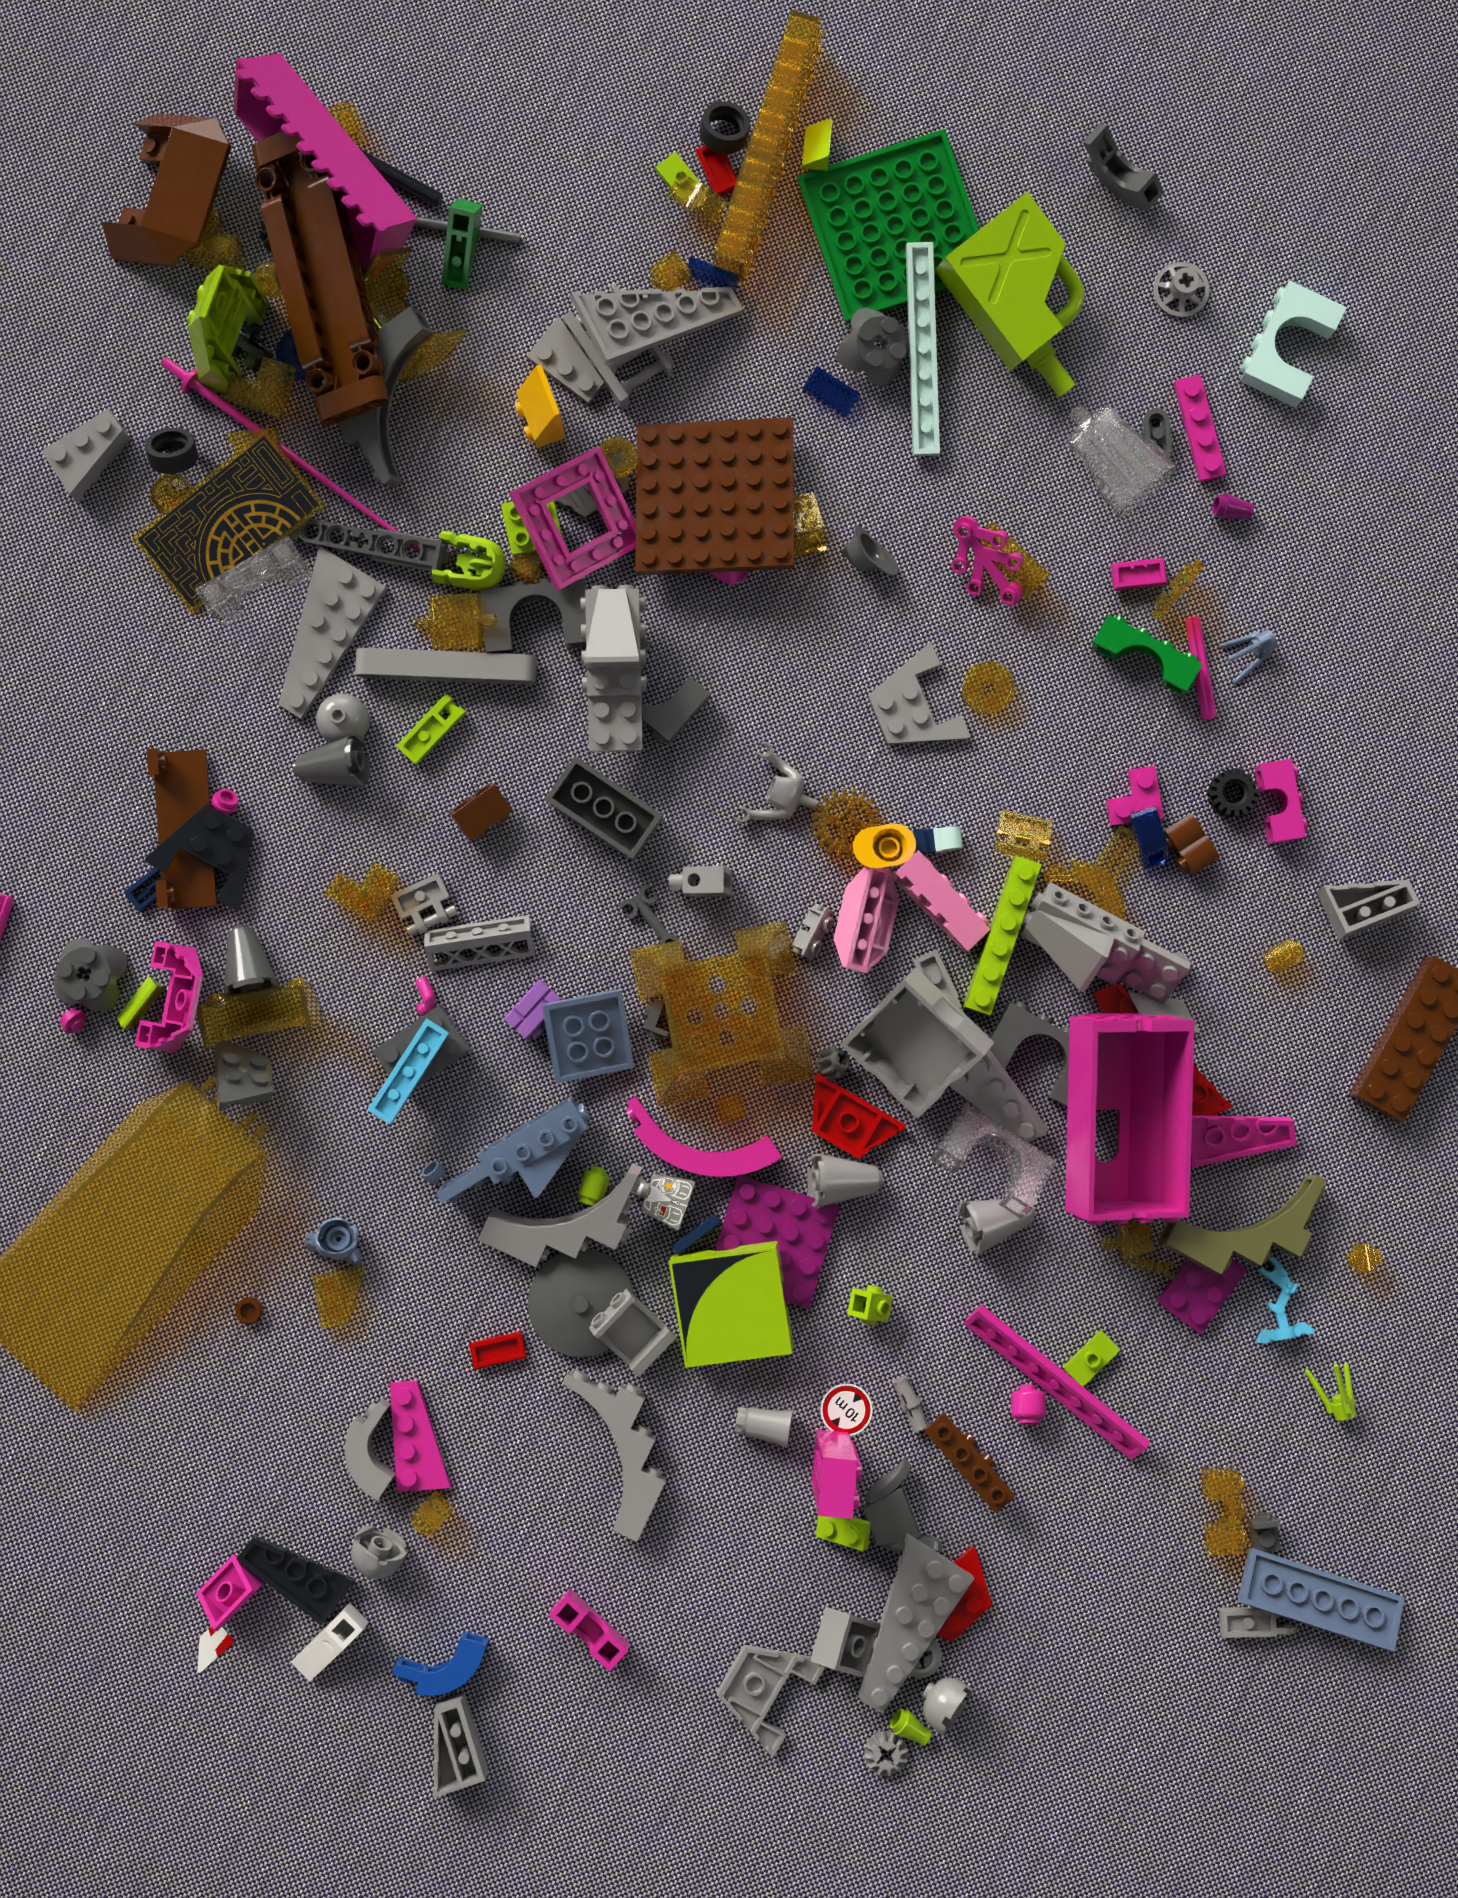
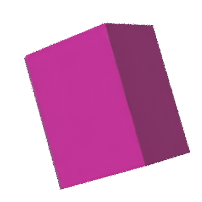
M235 1554L196 1593L213 1630L217 1632L264 1584L256 1574L236 1560L238 1556Z

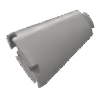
M820 1153L812 1154L809 1162H814L813 1169H808L807 1171L808 1195L815 1198V1202L812 1203L813 1207H823L878 1192L879 1187L883 1186V1174L881 1171H878L877 1166Z
M1025 1198L965 1201L958 1205L957 1216L963 1217L964 1224L959 1227L966 1245L971 1252L976 1250L975 1254L978 1255L1033 1222V1217H1035V1209L1033 1204Z

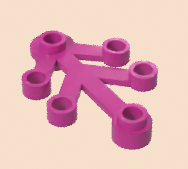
M962 516L958 518L953 525L954 535L959 540L957 558L952 562L951 566L957 574H962L969 568L970 563L967 556L970 545L975 552L972 579L966 585L968 593L976 596L983 591L985 567L1001 590V601L1010 606L1017 604L1023 598V588L1016 582H1008L995 561L1004 563L1011 571H1016L1023 565L1024 560L1019 553L1014 552L1011 554L996 550L1001 549L1008 543L1007 533L1002 530L996 532L981 528L973 517ZM962 527H965L967 529L968 534L964 532ZM996 536L1002 539V543L997 541ZM980 539L990 541L991 545L996 549L985 547ZM1011 558L1017 561V565L1012 563ZM958 561L963 564L964 568L959 567ZM972 583L978 586V590L973 587ZM1007 593H1010V594L1012 595L1013 599H1011V598L1007 595Z

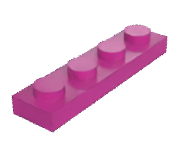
M1201 374L1175 380L1173 385L1199 483L1225 477L1226 470Z

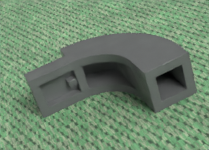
M1099 124L1084 140L1083 144L1089 154V157L1085 160L1099 181L1122 201L1135 208L1148 211L1164 193L1155 173L1138 168L1124 157L1118 149L1107 125Z

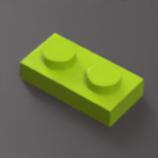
M818 1516L816 1537L865 1551L869 1545L871 1522L855 1517L849 1519Z

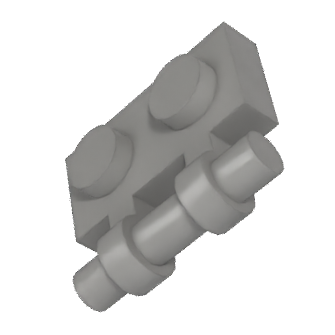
M439 873L390 895L402 920L410 916L413 918L414 923L406 927L409 936L417 933L423 934L428 931L429 927L440 922L442 924L449 922V918L458 914L454 905L444 909L441 903L451 897ZM433 906L436 913L423 919L420 912Z

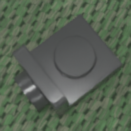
M1269 1512L1255 1514V1518L1247 1519L1251 1548L1263 1552L1281 1550L1278 1527L1281 1524L1277 1517Z

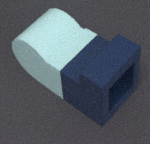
M960 827L912 830L916 839L914 854L918 850L922 855L963 848Z

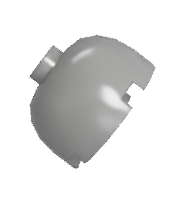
M335 694L326 698L320 704L316 713V725L321 736L329 743L354 734L362 738L369 730L370 715L366 706L358 698L348 694Z
M371 1525L362 1527L356 1533L352 1545L351 1559L354 1567L369 1579L390 1577L401 1567L407 1554V1551H405V1541L399 1534L385 1527L383 1532L374 1530L375 1526Z
M952 1677L942 1678L935 1685L930 1682L922 1694L925 1698L923 1715L927 1722L944 1736L946 1729H951L964 1710L966 1704L962 1701L966 1696L971 1697L973 1689L964 1682Z

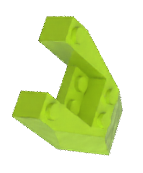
M218 265L206 277L204 285H200L197 291V304L195 309L190 311L187 319L199 381L212 391L233 398L243 376V373L231 357L244 321L256 322L262 325L270 303L252 272Z

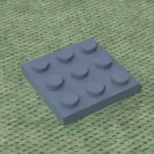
M621 989L542 1004L556 1084L634 1068Z

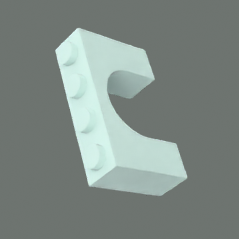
M1289 281L1284 289L1281 287L1278 289L1272 301L1276 303L1273 312L1268 310L1261 324L1265 326L1262 335L1257 333L1250 347L1254 349L1251 358L1246 356L1239 371L1243 372L1240 382L1296 408L1303 400L1314 376L1290 366L1279 357L1275 348L1276 332L1284 327L1299 326L1329 339L1336 331L1347 307Z

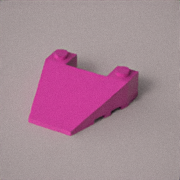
M155 941L150 967L171 971L162 1022L140 1020L135 1046L176 1053L193 1031L203 973L196 948Z

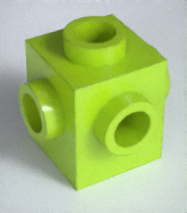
M867 1285V1289L852 1288L847 1315L861 1318V1323L876 1326L877 1321L888 1322L893 1295L882 1293V1287Z

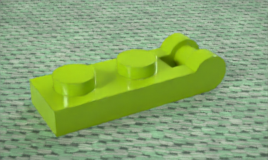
M446 694L396 747L417 766L467 712L461 706L457 707L453 703V699ZM444 710L450 714L446 720L440 716Z

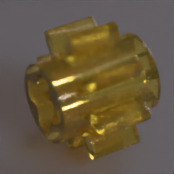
M1372 1243L1352 1245V1252L1346 1253L1348 1266L1356 1267L1357 1273L1376 1271V1264L1383 1262L1381 1250L1373 1249Z

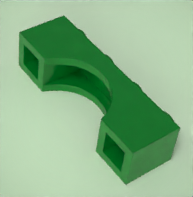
M1108 614L1093 640L1092 649L1114 661L1122 655L1131 652L1149 655L1158 663L1161 669V686L1185 698L1203 665L1199 662V658L1188 652L1183 654L1177 651L1176 647L1166 640L1161 642L1156 640L1149 631L1143 628L1135 629L1128 625L1129 622L1123 617L1117 615L1113 617Z

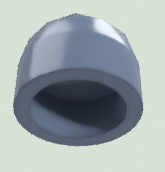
M435 1160L423 1169L422 1176L431 1184H439L438 1179L441 1177L445 1178V1169Z

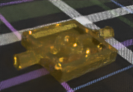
M478 593L429 596L430 611L428 618L414 619V623H423L414 624L415 629L429 628L432 649L483 647L484 625L498 624V620H489L498 619L497 614L483 615L481 594Z

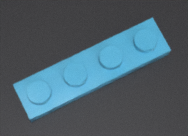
M426 1018L367 1110L391 1125L450 1033Z

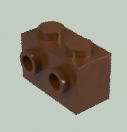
M490 782L448 813L469 841L472 839L477 841L488 833L487 829L493 824L500 825L510 817L508 814L513 809L496 785Z

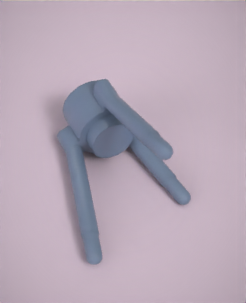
M1269 629L1261 633L1256 631L1250 635L1220 644V648H1226L1250 641V646L1228 657L1230 662L1251 651L1255 655L1260 654L1255 661L1233 680L1234 684L1241 681L1263 660L1272 656L1271 651L1278 647L1277 639Z

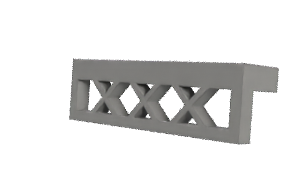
M529 915L432 929L425 932L424 947L430 971L535 956ZM527 940L528 948L517 949L512 946L515 941ZM496 944L501 947V950L496 953L485 950L489 945ZM463 949L475 951L474 955L469 957L459 954ZM442 952L449 955L446 960L436 962L433 954Z

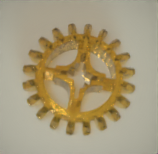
M846 788L841 789V796H838L836 790H832V800L824 795L822 800L826 805L817 803L815 806L821 814L812 813V818L819 820V822L812 823L811 829L820 830L813 837L814 839L821 837L824 839L818 846L822 848L828 844L830 846L826 852L828 855L832 853L833 849H837L836 858L839 859L842 856V851H846L847 859L852 858L853 844H846L848 835L851 832H860L866 828L875 827V824L882 823V818H874V815H877L880 809H870L875 802L874 799H870L865 803L863 800L867 794L863 792L860 798L855 797L857 793L855 788L852 789L851 796L847 795ZM847 803L843 814L827 815V812L835 805ZM855 805L863 810L868 824L855 817ZM848 811H850V823L854 824V827L849 826L845 836H843V824L839 823V820L842 819L844 821ZM825 823H829L838 829V842L829 836Z

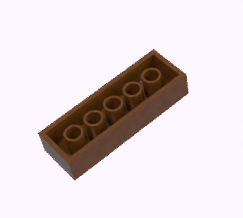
M1436 956L1425 957L1422 960L1348 1096L1394 1122H1405L1458 1026L1457 968Z

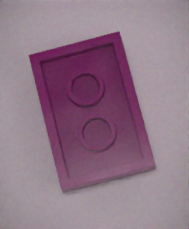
M1232 1258L1229 1268L1223 1271L1221 1275L1211 1273L1186 1259L1156 1302L1197 1333L1202 1334L1248 1269Z

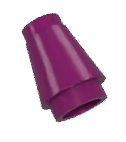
M1227 493L1217 495L1212 507V514L1218 516V519H1251L1254 512V504Z

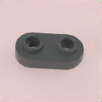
M1153 408L1142 419L1144 453L1150 461L1162 462L1172 451L1170 418L1164 410ZM1156 421L1159 427H1152L1150 422ZM1158 446L1161 449V453L1154 452L1153 447Z

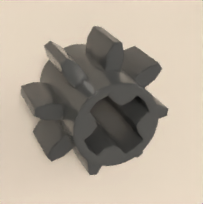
M836 1046L819 1051L821 1057L817 1059L816 1067L822 1076H828L829 1081L847 1074L845 1069L849 1067V1058L845 1051H837Z

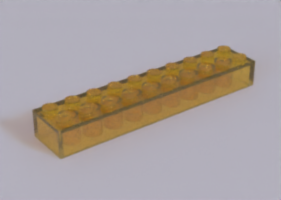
M791 9L713 254L715 275L744 283L746 274L751 275L755 261L753 260L754 253L759 250L762 241V227H766L768 223L770 202L774 203L778 189L776 187L778 178H782L785 168L786 154L789 155L793 139L791 138L793 130L797 131L801 117L799 115L801 106H805L807 100L808 83L813 81L816 67H814L816 58L819 59L822 53V40L825 30L821 29L822 18Z

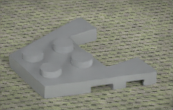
M932 643L927 644L868 695L869 702L887 745L967 740L971 737L962 715L936 725L916 676L940 666Z
M743 1645L716 1693L739 1721L749 1729L755 1739L774 1757L786 1734L783 1730L763 1719L791 1672L815 1685L825 1666L811 1662L812 1656Z

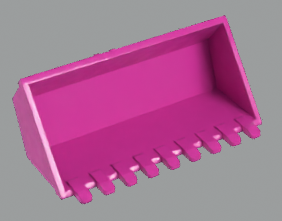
M281 53L246 59L237 58L233 113L257 142L281 131H284L290 137L298 136L301 142H298L296 147L304 155L313 154L317 160H313L311 165L319 173L328 172L332 178H329L326 183L332 190L342 191L343 198L341 201L345 204L360 265L372 277L380 266L402 249L417 217Z

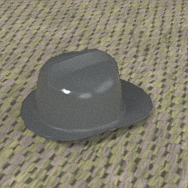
M856 526L854 537L842 549V553L847 560L860 571H872L879 568L888 575H897L899 569L893 556L874 540L864 528Z

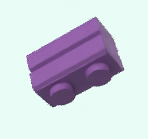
M539 979L503 1019L526 1040H530L532 1037L536 1040L546 1030L542 1004L563 999Z

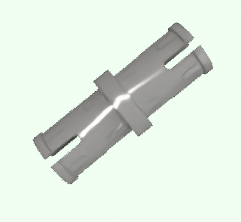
M908 1375L893 1380L892 1384L901 1401L900 1407L902 1411L905 1410L913 1431L918 1432L925 1429L929 1423L920 1406L921 1400L919 1396L916 1397Z

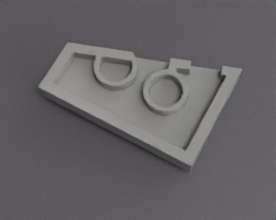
M557 316L527 354V359L536 366L541 364L546 374L587 405H590L605 386L604 381L563 321Z

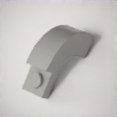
M383 1398L377 1404L372 1402L364 1414L367 1420L360 1415L354 1418L345 1440V1459L353 1480L365 1493L377 1501L396 1475V1472L378 1460L372 1448L373 1432L391 1406V1403Z

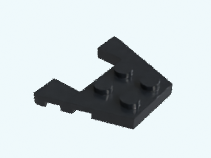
M206 804L145 858L144 862L167 873L179 850L188 853L229 875L227 882L217 897V901L239 911L254 829Z

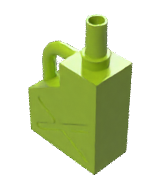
M1026 192L946 256L934 271L1007 368L1011 371L1026 360L1031 370L1036 368L1060 398L1076 384L1054 355L1057 349L1053 348L1049 340L1070 324L1081 312L1085 300L1084 286L1076 271L1063 255L1066 245L1065 241L1031 195ZM1056 273L1069 292V300L1066 306L1054 315L1045 304V300Z

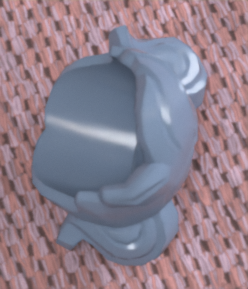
M329 1218L318 1227L316 1233L305 1235L306 1239L303 1243L309 1251L319 1252L323 1257L331 1258L335 1261L346 1259L348 1263H352L355 1266L362 1262V1254L357 1249L359 1230L356 1226H351L343 1218Z

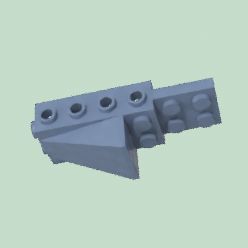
M571 1095L484 1147L478 1154L480 1163L440 1186L436 1193L440 1202L444 1203L447 1200L450 1203L455 1202L464 1196L465 1189L470 1186L476 1189L485 1184L489 1177L494 1185L500 1181L504 1185L514 1179L518 1172L534 1198L540 1196L581 1136L588 1129L590 1115L583 1103L578 1105Z

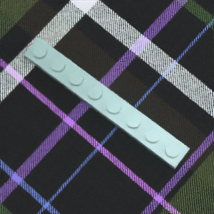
M913 242L906 244L913 456H934L940 454L933 242Z

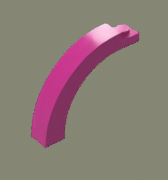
M637 1096L627 1102L629 1108L626 1111L634 1123L640 1121L642 1124L633 1130L638 1138L661 1159L685 1171L715 1177L736 1176L757 1171L782 1158L767 1135L746 1147L732 1151L709 1152L693 1149L667 1135L654 1122Z

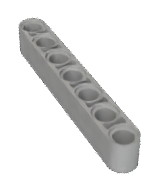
M384 648L356 649L355 676L360 678L517 685L536 684L537 657L534 655Z

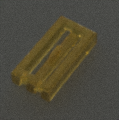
M1120 824L1091 869L1114 883L1143 838ZM1120 834H1126L1104 869L1101 868L1100 865ZM1132 838L1134 842L1113 874L1109 873L1108 871L1128 840Z

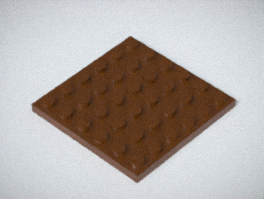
M793 417L637 425L635 572L637 576L795 569Z

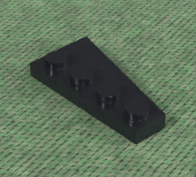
M256 1535L252 1537L236 1559L321 1626L356 1581L355 1578Z

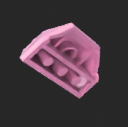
M864 866L845 888L834 935V942L844 968L868 973L871 967L877 964L888 951L899 904L890 869Z

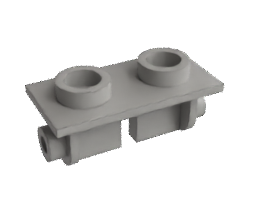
M815 904L813 908L810 907L802 923L809 927L810 930L806 932L799 929L792 943V946H794L792 952L800 956L803 955L812 961L813 957L821 950V941L825 933L832 928L835 914L828 908H823L818 904Z

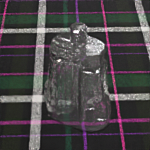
M1080 404L1070 412L1069 416L1079 427L1068 437L1067 443L1089 469L1096 483L1097 493L1100 494L1107 505L1109 504L1119 518L1126 516L1161 488L1176 471L1177 466L1166 456L1167 453L1157 445L1156 441L1146 440L1111 406L1106 405L1093 415H1090Z

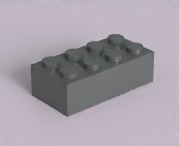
M576 756L573 757L545 798L547 804L633 862H635L664 820L662 814Z

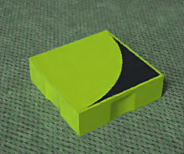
M778 1241L742 1245L725 1251L705 1250L671 1256L669 1267L685 1368L793 1353L794 1343L789 1310L783 1294L784 1277Z

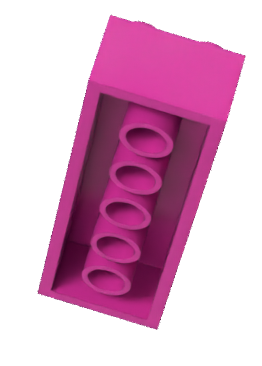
M816 1429L811 1484L818 1516L853 1519V1510H859L860 1499L856 1481L861 1482L862 1464H860L854 1440H850L848 1432Z

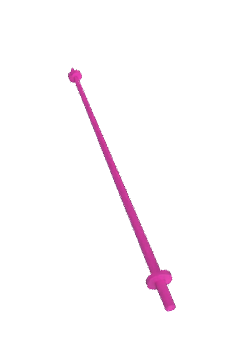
M168 357L163 359L161 366L183 381L181 384L183 392L189 394L195 390L258 437L262 438L265 436L277 451L386 530L399 532L218 394L202 384L198 379L197 369H193L188 373ZM410 545V546H409V547H411L413 550H415L416 552L420 553V548H419V546H417V545Z

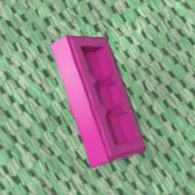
M1164 558L1112 563L1110 565L1113 591L1165 586L1167 584Z

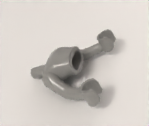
M759 743L767 748V753L763 755L757 752V757L766 758L780 772L787 776L780 777L775 775L767 793L766 801L773 804L777 809L749 810L743 806L737 807V809L744 812V818L733 817L734 821L741 823L746 822L748 819L779 820L790 818L798 804L813 810L817 800L802 794L804 778L801 774L775 755L770 743Z

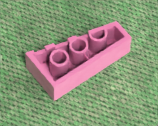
M918 850L895 872L892 879L966 953L991 930L987 926L989 921L979 911L975 913L969 906L971 904L962 893H957L951 886L952 883L943 874H940L933 867L934 865Z

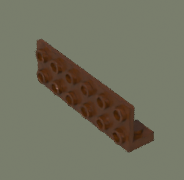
M158 748L146 749L148 775L154 779L159 845L206 804L210 805L207 751L204 749L162 752ZM179 850L167 873L160 871L161 881H155L157 908L166 911L217 906L215 868Z

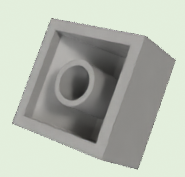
M825 1607L810 1661L864 1678L867 1664H870L873 1654V1644L875 1638L878 1637L881 1625Z

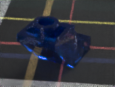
M1153 806L1130 814L1131 833L1139 846V860L1143 870L1169 862L1168 844L1156 807Z

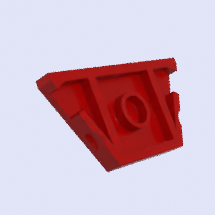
M819 1073L816 1074L812 1132L857 1159L906 1127L905 1124L836 1083L829 1081L826 1077Z
M973 1545L953 1563L972 1574L974 1580L936 1634V1636L951 1642L992 1605L977 1551Z

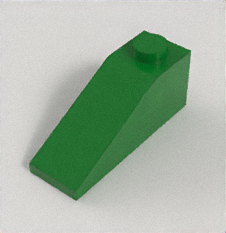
M457 198L449 207L442 285L467 290L480 232L483 204Z

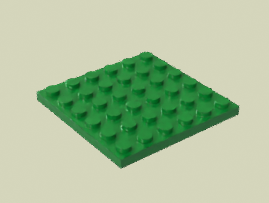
M945 129L829 165L828 171L813 170L797 176V183L845 324L850 323L855 312L862 308L874 309L882 313L908 304L907 243L933 242L935 270L946 256L979 231ZM934 271L935 295L949 291Z

